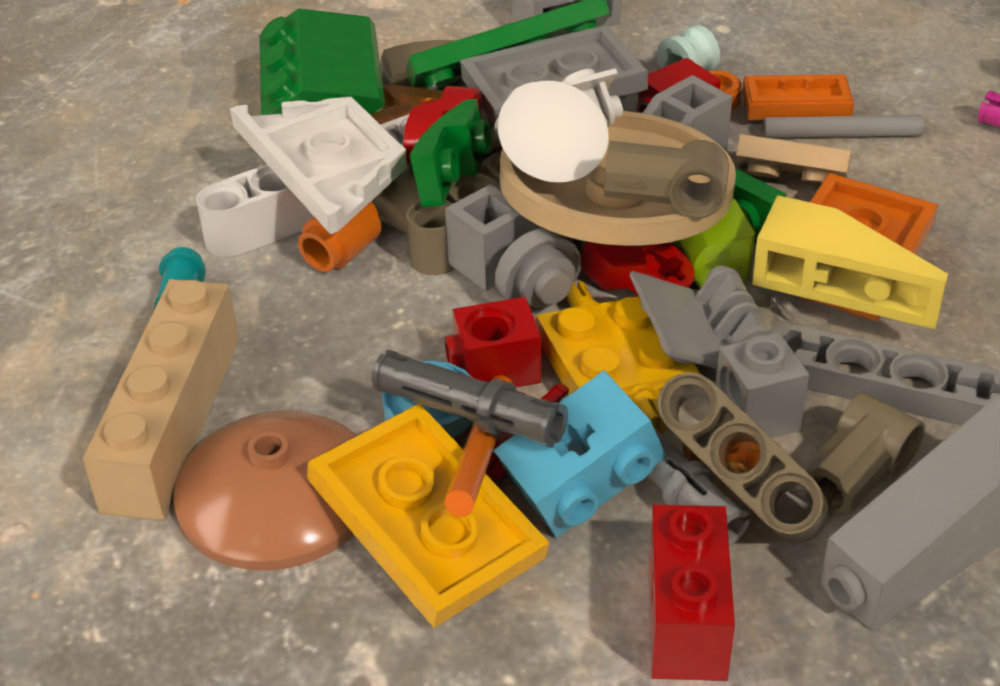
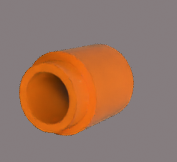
M370 202L342 229L331 235L315 217L311 218L305 223L302 234L298 238V248L301 255L310 266L321 272H329L332 269L345 267L380 235L381 222L378 211L374 204Z

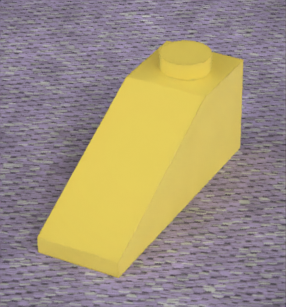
M777 195L757 237L752 285L935 329L948 273L837 208Z

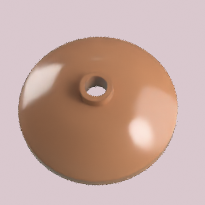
M293 410L261 412L240 418L223 426L196 446L183 462L176 477L173 502L182 532L196 549L209 558L228 566L247 570L263 571L291 568L312 562L331 553L347 542L354 534L307 480L308 461L357 435L346 426L330 418Z

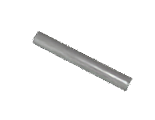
M922 115L764 117L762 124V133L765 138L922 136L924 130Z

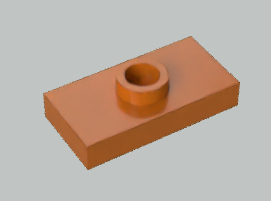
M844 74L744 76L742 93L748 120H763L764 117L853 115L854 101L847 77Z

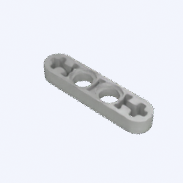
M782 324L770 329L772 333L780 332L809 373L808 390L851 400L859 393L865 392L902 412L963 425L1000 394V371L988 366L797 324ZM818 358L825 360L824 363L817 362ZM845 362L856 363L864 366L868 372L862 374L848 373L841 370L837 365ZM904 377H918L931 383L932 387L926 389L914 388L903 383L901 379ZM946 387L954 389L953 393L947 392ZM976 396H982L988 399H982Z

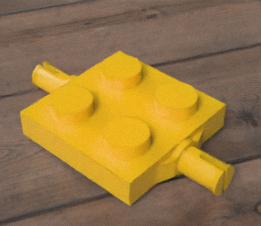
M578 281L577 286L573 282L568 295L564 298L571 308L537 314L535 316V323L541 336V348L561 383L569 388L568 395L605 370L651 420L654 429L662 434L668 427L660 417L657 405L661 389L668 380L677 374L686 372L699 374V370L693 362L690 364L677 362L663 351L648 314L641 306L639 296L599 303L593 299L584 282Z

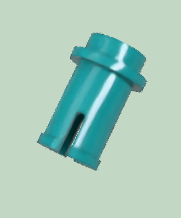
M177 247L161 258L159 272L162 276L158 296L155 298L154 310L169 279L204 281L206 267L198 252L187 247Z

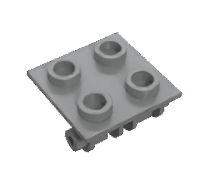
M721 265L711 269L707 275L706 282L699 291L632 271L629 275L641 299V306L648 314L660 339L661 348L669 357L683 364L694 362L717 369L719 347L773 334L765 323L759 308L755 305L752 296L746 292L747 289L739 273L732 268Z

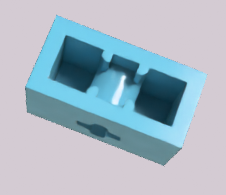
M605 370L559 402L565 405L568 410V421L562 439L559 443H555L553 448L514 435L493 450L514 486L555 538H558L571 527L588 521L596 513L598 507L628 485L636 484L645 479L651 473L654 466L667 457L651 420Z

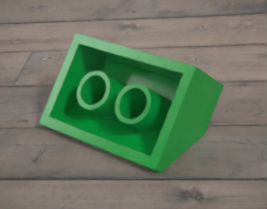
M298 8L285 18L280 16L270 21L259 35L261 115L282 114V102L303 100L318 102L324 99L352 97L370 115L385 106L375 23L370 17Z

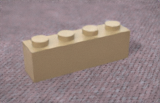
M169 279L82 458L99 514L165 520L173 501V490L178 472L183 462L195 448L239 341L229 284Z

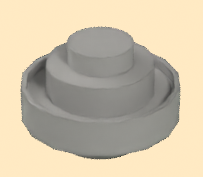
M538 228L525 233L514 241L501 256L495 271V286L505 300L526 296L531 312H538L560 302L568 295L581 269V254L576 245L567 236L557 234L545 228Z

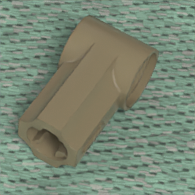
M707 140L692 141L685 144L682 148L610 141L604 177V197L673 204L674 208L684 216L706 218L715 214L724 204L729 172L728 157L720 146ZM700 174L707 176L712 181L696 183L687 177Z
M865 392L855 396L842 414L834 437L803 468L822 490L827 500L828 516L833 517L837 513L850 514L887 472L894 476L900 475L910 464L922 442L925 433L924 422ZM806 492L810 498L811 505H813L812 496Z

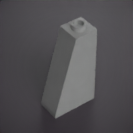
M1000 394L828 538L820 585L840 609L851 612L870 631H874L1000 546Z

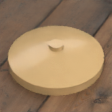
M623 111L622 117L616 118L614 124L608 127V147L600 164L588 175L574 181L558 183L534 178L519 169L508 158L503 149L501 152L499 182L507 202L519 214L536 225L577 240L608 245L642 246L686 239L717 224L729 211L733 200L736 171L734 163L726 151L725 153L729 161L726 198L723 206L709 217L691 218L684 216L674 208L673 204L604 197V177L610 141L682 148L685 144L692 141L707 140L720 146L713 139L694 128L650 114ZM700 174L687 177L696 183L712 181L707 176Z

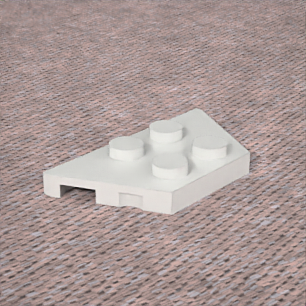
M352 97L329 98L318 102H307L304 100L282 102V114L250 116L248 105H237L230 108L233 127L330 235L342 229L407 169L406 149Z

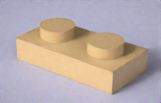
M740 134L736 157L740 165L748 166V174L776 179L779 178L780 171L802 174L801 182L821 186L829 173L848 178L851 150Z

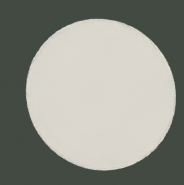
M538 81L522 86L508 97L501 108L498 118L499 140L508 158L526 174L543 181L569 182L588 175L600 164L608 147V127L598 105L580 89L563 82Z

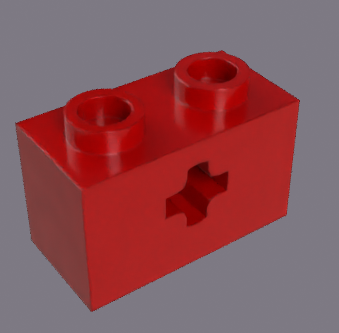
M652 504L649 548L651 679L728 681L735 618L726 506Z

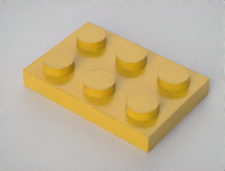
M417 404L308 461L307 480L432 627L435 628L546 558L550 542L486 474L474 508L469 515L457 517L447 511L444 504L445 497L463 449L421 404Z

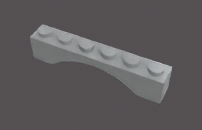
M694 75L656 94L643 111L644 114L663 117L694 128L713 139L725 151L728 149L732 96ZM489 184L445 208L448 264L487 291L495 286V271L501 256L508 247L525 233L543 227L536 225L519 214L507 202L501 188Z

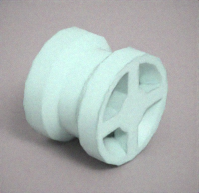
M693 25L686 28L680 36L673 35L659 43L657 59L660 69L682 59L689 58L707 71L715 70L720 62L718 42L714 35L704 26Z

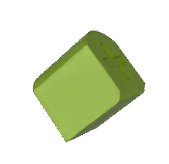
M735 198L732 200L729 211L717 224L697 235L674 241L677 249L692 263L695 270L694 281L699 288L706 282L709 271L721 265L736 270L743 284L747 283L750 279L755 232Z

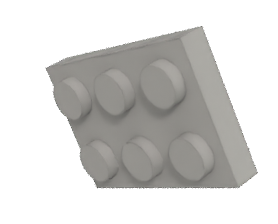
M607 25L460 60L463 81L468 88L480 89L482 109L493 125L508 95L517 87L538 81L562 82L568 75L583 69H593L595 73L616 68L618 74L609 86L608 93L610 96L617 95L620 100L626 98L629 94L648 90V70Z

